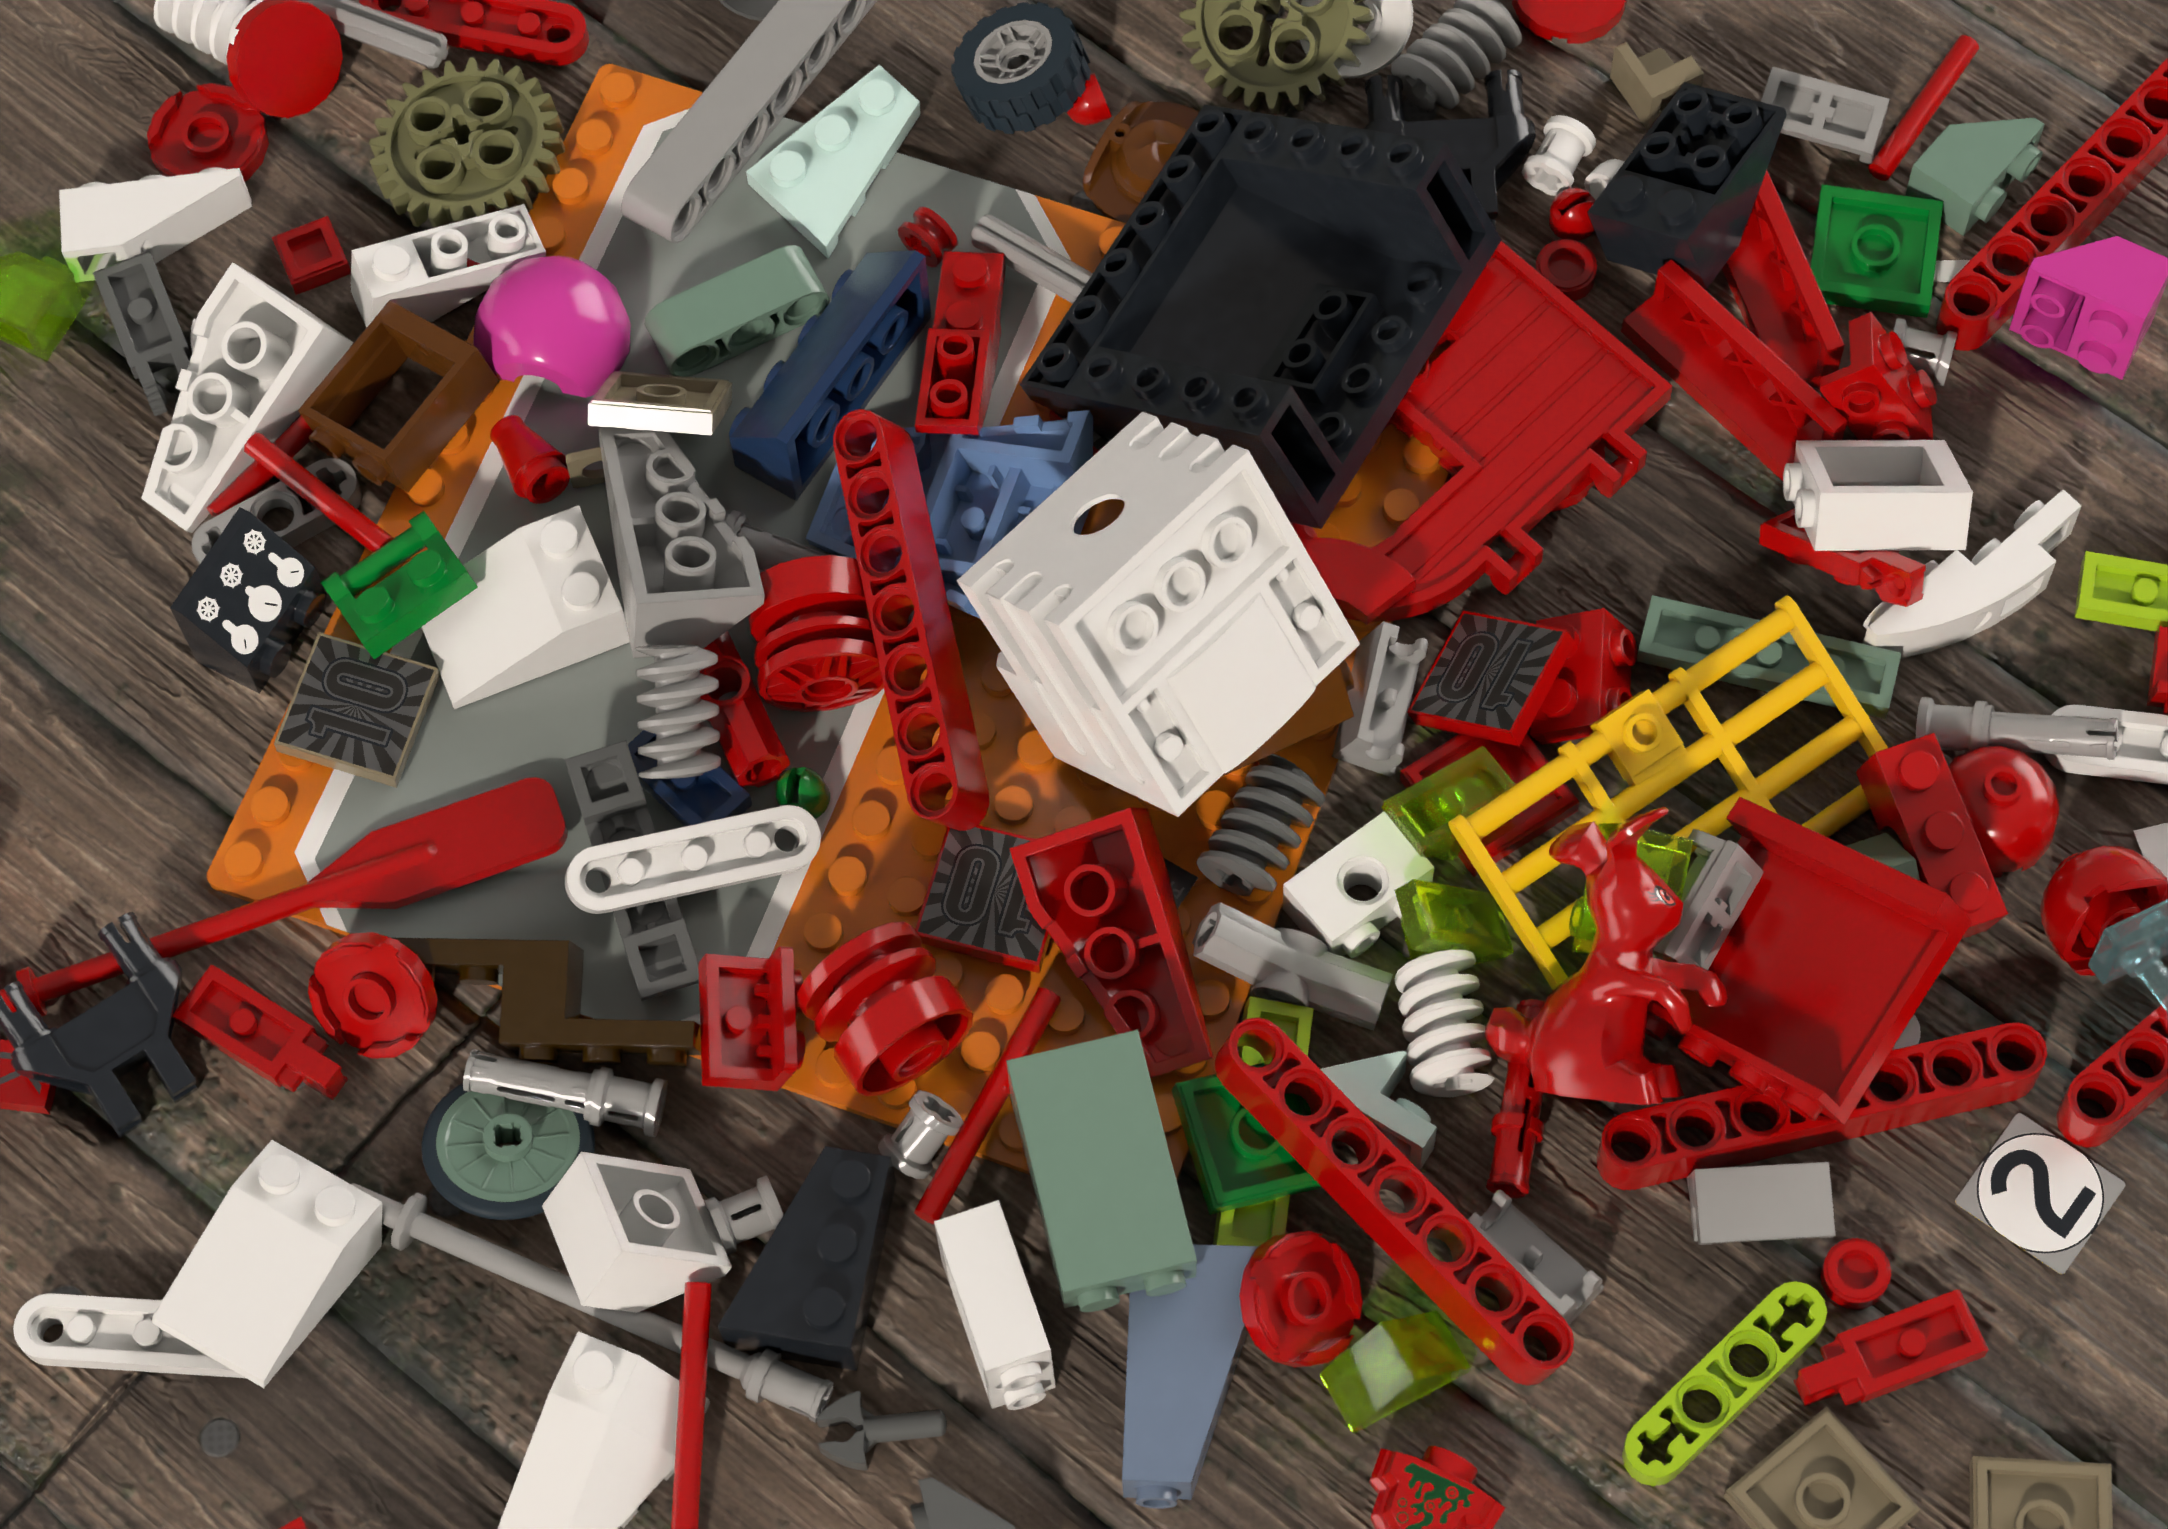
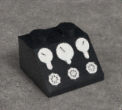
M239 507L170 609L198 663L260 694L271 677L279 676L285 669L291 656V647L304 627L309 628L313 626L319 619L325 606L327 594L320 583L321 579L314 565L251 512Z

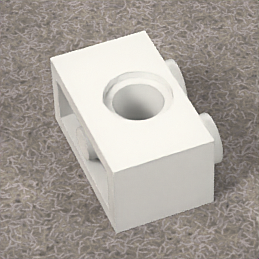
M1384 811L1284 883L1283 910L1302 932L1314 936L1327 945L1329 952L1342 957L1348 954L1351 958H1354L1365 952L1377 941L1380 936L1379 930L1396 917H1399L1402 921L1407 920L1417 914L1431 898L1430 892H1432L1434 866L1390 815ZM1355 885H1367L1376 890L1378 895L1371 900L1359 901L1351 898L1346 891Z

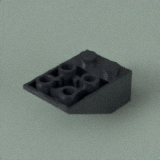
M1684 82L1587 211L1607 261L1657 275L1658 269L1672 259L1700 286L1707 290L1740 244L1787 116L1785 108Z

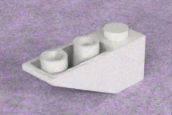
M212 167L193 174L169 177L148 175L136 181L112 184L91 182L79 188L59 190L62 254L76 283L95 280L93 272L148 251L151 252L156 264L252 207L251 197L240 168L224 169Z
M525 204L352 250L351 293L366 328L389 300L423 319L433 322L487 291L492 281L513 265L528 258L545 257L546 251ZM467 258L480 264L467 267Z

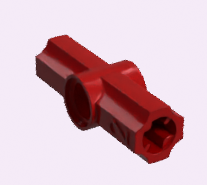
M726 631L703 648L718 655V662L700 670V673L717 679L719 687L715 691L700 696V698L719 706V714L707 721L713 729L720 732V739L718 741L738 784L741 787L756 786L759 788L779 779L781 772L790 765V760L758 695L749 669L743 663L729 632ZM738 692L731 699L718 700L725 693Z

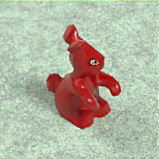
M1666 807L1657 808L1628 818L1610 833L1607 841L1596 822L1593 821L1572 825L1550 845V857L1560 863L1581 868L1586 876L1587 905L1596 927L1591 952L1582 968L1566 978L1548 995L1538 1015L1533 1019L1525 1017L1513 1007L1494 1008L1485 1028V1038L1498 1057L1509 1062L1522 1063L1528 1067L1533 1077L1535 1091L1564 1097L1636 1105L1661 1104L1663 1102L1662 1098L1684 1096L1675 1065L1654 1063L1644 1056L1643 1047L1648 1004L1652 1000L1658 1001L1671 1015L1673 1025L1681 1034H1684L1692 1027L1688 1000L1679 989L1683 988L1699 992L1709 1007L1724 1006L1728 996L1726 987L1716 973L1695 964L1668 962L1653 958V949L1681 923L1683 902L1659 875L1637 856V841L1654 822L1668 814L1669 810Z

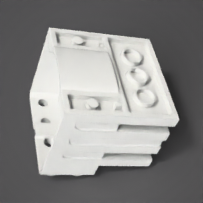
M1141 412L957 580L1001 650L996 663L998 670L1054 757L1177 817L1224 773L1234 769L1272 737L1309 699L1316 686L1360 645L1249 450L1232 445L1224 451L1217 438L1203 433L1200 436L1192 435L1186 427L1173 422L1164 429L1156 416ZM1109 499L1124 501L1123 511L1106 528L1088 535L1074 533L1075 523L1092 506Z

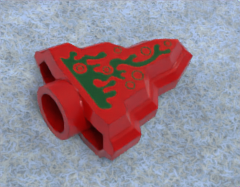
M1428 1446L1421 1459L1381 1448L1369 1482L1378 1494L1370 1519L1375 1529H1494L1506 1508L1472 1484L1478 1473L1477 1468L1472 1463L1452 1451L1437 1446Z

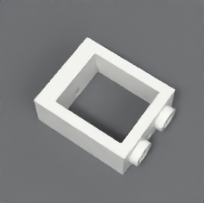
M1796 440L1794 463H1786L1784 468L1783 492L1785 500L1793 502L1797 527L1805 529L1814 551L1966 550L1973 491L1945 440Z
M996 1200L934 1221L941 1263L991 1408L994 1409L1006 1405L1009 1410H1018L1040 1402L1046 1396L1045 1391L1056 1388L1051 1349L999 1201Z

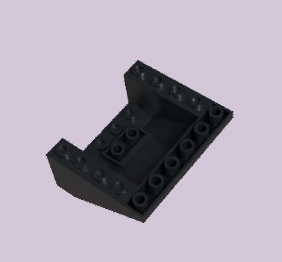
M1204 105L1020 385L1032 401L1067 418L1068 412L1090 410L1093 415V431L1110 439H1113L1141 412L1156 416L1164 429L1173 422L1186 427L1192 435L1200 436L1203 433L1217 438L1224 451L1232 445L1247 449L1288 520L1292 523L1322 529L1502 239L1445 141Z

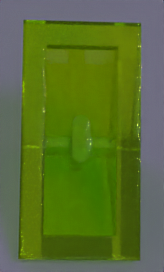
M1432 1311L1380 1322L1321 1371L1320 1378L1351 1432L1354 1434L1471 1371V1367L1439 1312Z

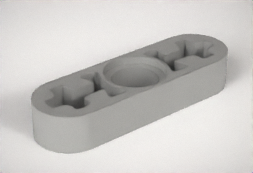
M326 458L306 467L309 472L323 483L332 481L336 487H340V496L358 509L362 500V490L353 468L347 462L335 458ZM280 481L203 523L193 535L192 551L200 565L239 507L251 512L260 521L273 508L284 507L293 511L294 517L291 524L281 531L274 532L292 548L335 525V523L311 504L310 506L313 511L306 515L298 499L300 495Z

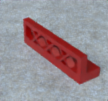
M1766 170L1740 244L1722 270L1747 328L1806 383L1814 388L1820 386L1819 380L1821 377L1839 370L1845 344L1768 170Z
M1672 259L1658 269L1654 295L1623 319L1621 332L1779 479L1783 481L1786 463H1794L1796 440L1843 439L1848 421L1843 415L1832 407L1831 404Z

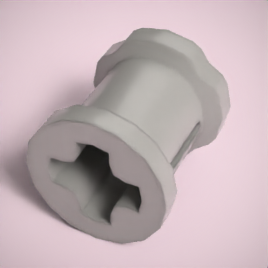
M1897 318L1893 331L1899 336L1905 349L1910 347L1935 354L1934 357H1928L1906 351L1908 361L1916 371L1922 369L1929 377H1932L1935 385L1944 386L1958 332L1948 330L1945 335L1935 334L1907 327L1906 320Z
M918 1090L909 1101L910 1111L893 1134L888 1133L882 1137L878 1148L882 1155L891 1157L892 1165L899 1171L916 1179H925L933 1170L932 1158L947 1137L955 1136L964 1122L958 1112L938 1096L927 1091Z
M767 1175L757 1179L756 1187L722 1201H718L715 1197L704 1200L727 1255L736 1252L737 1244L776 1229L784 1216Z

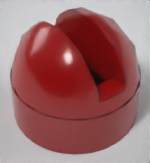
M1092 73L1090 74V79L1085 82L1084 86L1086 89L1084 93L1074 101V106L1067 112L1074 122L1085 126L1112 118L1096 75Z
M1578 187L1566 188L1558 193L1550 206L1549 225L1551 230L1562 239L1580 241L1589 237L1594 232V227L1587 211L1596 201L1587 190ZM1575 205L1574 207L1567 210L1563 215L1560 213L1561 210H1564Z

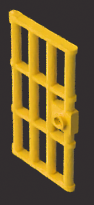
M1786 595L1775 602V611L1686 671L1682 667L1668 674L1669 682L1653 693L1649 689L1641 691L1591 724L1592 734L1577 744L1568 741L1559 747V756L1465 818L1459 814L1448 822L1451 832L1553 991L1568 977L1551 949L1593 921L1587 905V893L1538 927L1534 925L1516 897V894L1561 864L1549 856L1550 845L1567 829L1503 872H1500L1482 844V838L1571 778H1574L1594 809L1572 825L1595 821L1603 835L1607 832L1610 835L1626 819L1718 758L1738 788V791L1648 852L1644 853L1637 842V856L1660 875L1696 850V846L1687 842L1692 830H1700L1716 837L1731 827L1732 824L1726 817L1739 797L1777 814L1769 801L1770 799L1855 741H1859L1869 758L1875 752L1888 748L1802 611L1790 596ZM1790 632L1809 665L1720 724L1700 692ZM1824 686L1844 718L1766 772L1754 778L1735 746ZM1681 704L1685 705L1704 735L1686 748L1666 714ZM1607 754L1622 778L1629 785V787L1611 799L1589 767ZM1861 784L1807 820L1802 826L1825 837H1830L1868 811L1870 806Z

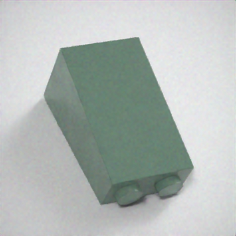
M1138 1030L1006 1060L1010 1098L1064 1308L1079 1305L1081 1312L1100 1311L1120 1302L1119 1295L1146 1289L1147 1296H1162L1186 1287L1185 1279L1196 1277L1197 1259Z

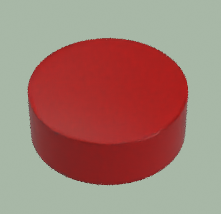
M1560 239L1550 242L1542 248L1537 256L1535 270L1574 302L1585 297L1593 288L1597 262L1593 252L1583 243L1572 239Z
M1850 1238L1835 1244L1827 1253L1821 1268V1282L1826 1294L1836 1304L1848 1309H1865L1876 1304L1883 1297L1891 1279V1266L1884 1251L1873 1242L1861 1238Z

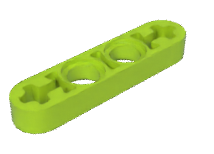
M1797 1281L1784 1283L1774 1289L1631 1428L1626 1436L1622 1458L1625 1469L1633 1479L1649 1486L1664 1485L1673 1480L1816 1341L1824 1327L1827 1316L1825 1300L1818 1290L1807 1283ZM1784 1303L1792 1309L1800 1303L1806 1306L1809 1311L1805 1322L1809 1327L1805 1328L1798 1322L1792 1324L1781 1335L1777 1344L1769 1333L1781 1321L1785 1311L1781 1304ZM1760 1323L1763 1325L1764 1330L1755 1326ZM1743 1344L1756 1346L1766 1356V1370L1755 1377L1740 1375L1735 1372L1730 1364L1729 1353L1731 1350ZM1778 1345H1780L1781 1347L1786 1348V1349H1788V1350L1783 1353V1352L1780 1351V1348H1779ZM1702 1389L1715 1395L1721 1408L1719 1416L1707 1423L1695 1422L1690 1419L1682 1406V1399L1687 1393L1692 1390ZM1668 1414L1677 1430L1681 1432L1667 1448L1665 1458L1668 1464L1664 1465L1655 1459L1646 1465L1639 1459L1643 1450L1640 1440L1644 1438L1652 1445L1657 1443L1669 1430L1671 1422L1661 1418L1663 1415ZM1682 1434L1694 1441L1691 1444H1687Z

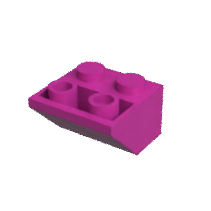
M2119 236L2034 258L2028 269L2009 330L2020 334L2028 343L2036 347L2051 348L2078 360L2083 367L2099 374L2107 373L2122 380L2152 324L2168 282V258Z

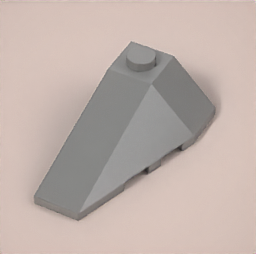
M599 427V440L623 611L633 658L652 657L635 651V647L698 645L699 648L703 649L764 604L765 594L754 549L744 535L737 537L725 521V509L717 498L709 499L695 480V468L668 432Z

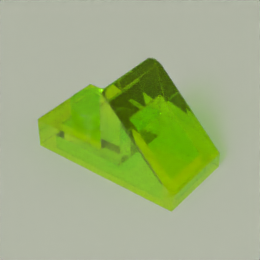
M1482 746L1385 800L1381 808L1420 856L1451 861L1457 858L1461 846L1451 832L1448 822L1459 814L1465 818L1516 784L1488 750Z
M1412 879L1395 890L1402 915L1401 926L1411 961L1422 955L1438 951L1467 950L1474 953L1476 959L1474 965L1502 959L1514 953L1503 912L1491 893Z

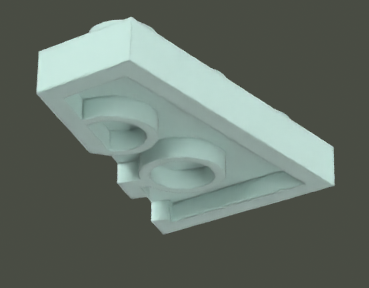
M878 65L746 171L748 184L824 256L829 258L839 243L838 235L850 216L855 217L866 200L865 193L880 169L887 168L921 114L920 102L884 68Z

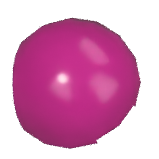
M566 256L528 258L513 265L492 281L475 315L473 345L478 348L498 379L514 382L515 378L522 375L539 376L557 384L562 393L587 398L598 392L613 371L621 370L630 352L631 323L616 287L590 265Z

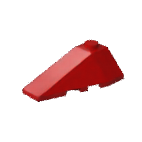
M1130 807L1009 848L1029 912L1040 927L1046 929L1067 958L1065 962L1075 976L1081 978L1104 1010V1016L1116 1033L1121 1034L1138 1030L1150 1078L1212 1059L1211 1045L1167 867L1148 808Z

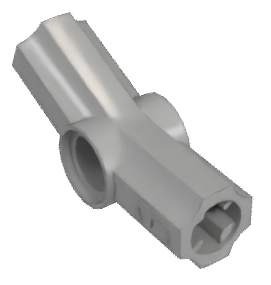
M1221 902L1211 906L1208 914L1199 923L1192 942L1194 945L1193 956L1254 985L1252 991L1258 998L1314 1008V1010L1330 1015L1333 1018H1338L1373 1031L1393 977L1391 973L1329 952L1328 946L1314 936L1289 928L1274 929Z

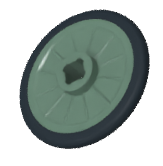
M463 1083L452 1089L435 1106L428 1118L422 1138L423 1164L430 1181L437 1191L451 1204L465 1212L497 1220L527 1218L544 1212L542 1205L581 1152L594 1153L595 1149L593 1125H590L589 1121L584 1120V1114L556 1107L507 1099L506 1097L464 1091ZM515 1140L520 1142V1144H518L517 1146H515L514 1144L510 1146H502V1148L496 1146L500 1142H502L503 1144L507 1142L514 1143Z

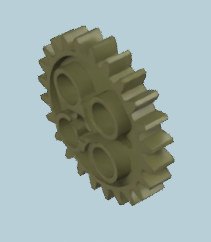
M1190 0L1196 4V8L1179 12V17L1185 24L1196 27V29L1186 33L1181 38L1187 48H1201L1191 57L1190 62L1196 70L1210 67L1203 79L1211 89H1214L1225 82L1222 96L1229 103H1233L1244 92V105L1251 112H1255L1262 98H1266L1268 108L1274 115L1279 114L1283 98H1289L1298 111L1303 110L1304 93L1309 91L1321 102L1325 101L1326 95L1323 83L1328 79L1336 85L1343 87L1346 83L1338 70L1341 65L1345 64L1358 68L1361 65V62L1351 51L1352 46L1370 45L1371 42L1368 35L1359 29L1358 25L1374 20V14L1369 8L1358 5L1365 0H1322L1317 5L1311 7L1300 5V0ZM1282 5L1288 15L1286 19L1276 18L1271 27L1265 18L1267 14H1277ZM1241 26L1253 27V37L1244 48L1231 50L1227 47L1228 38L1232 31ZM1297 40H1306L1310 43L1309 52L1301 62L1295 64L1283 62V54L1289 44ZM1269 43L1270 56L1268 63L1263 67L1259 66L1258 61L1263 57Z
M470 57L465 71L457 72L449 60L445 62L444 76L436 78L429 70H423L422 76L425 85L420 88L404 82L402 87L407 97L404 102L387 99L385 103L392 118H376L374 121L380 136L369 139V145L375 158L370 160V165L384 198L390 199L398 215L408 212L413 225L419 227L428 218L432 227L436 228L447 225L449 221L459 222L511 208L515 204H525L526 209L530 211L533 209V205L528 193L531 190L539 193H548L550 189L544 174H559L561 170L555 155L565 152V146L560 136L564 132V128L550 93L543 94L539 80L536 77L525 81L522 70L517 65L504 75L499 59H493L485 71H480L475 57Z

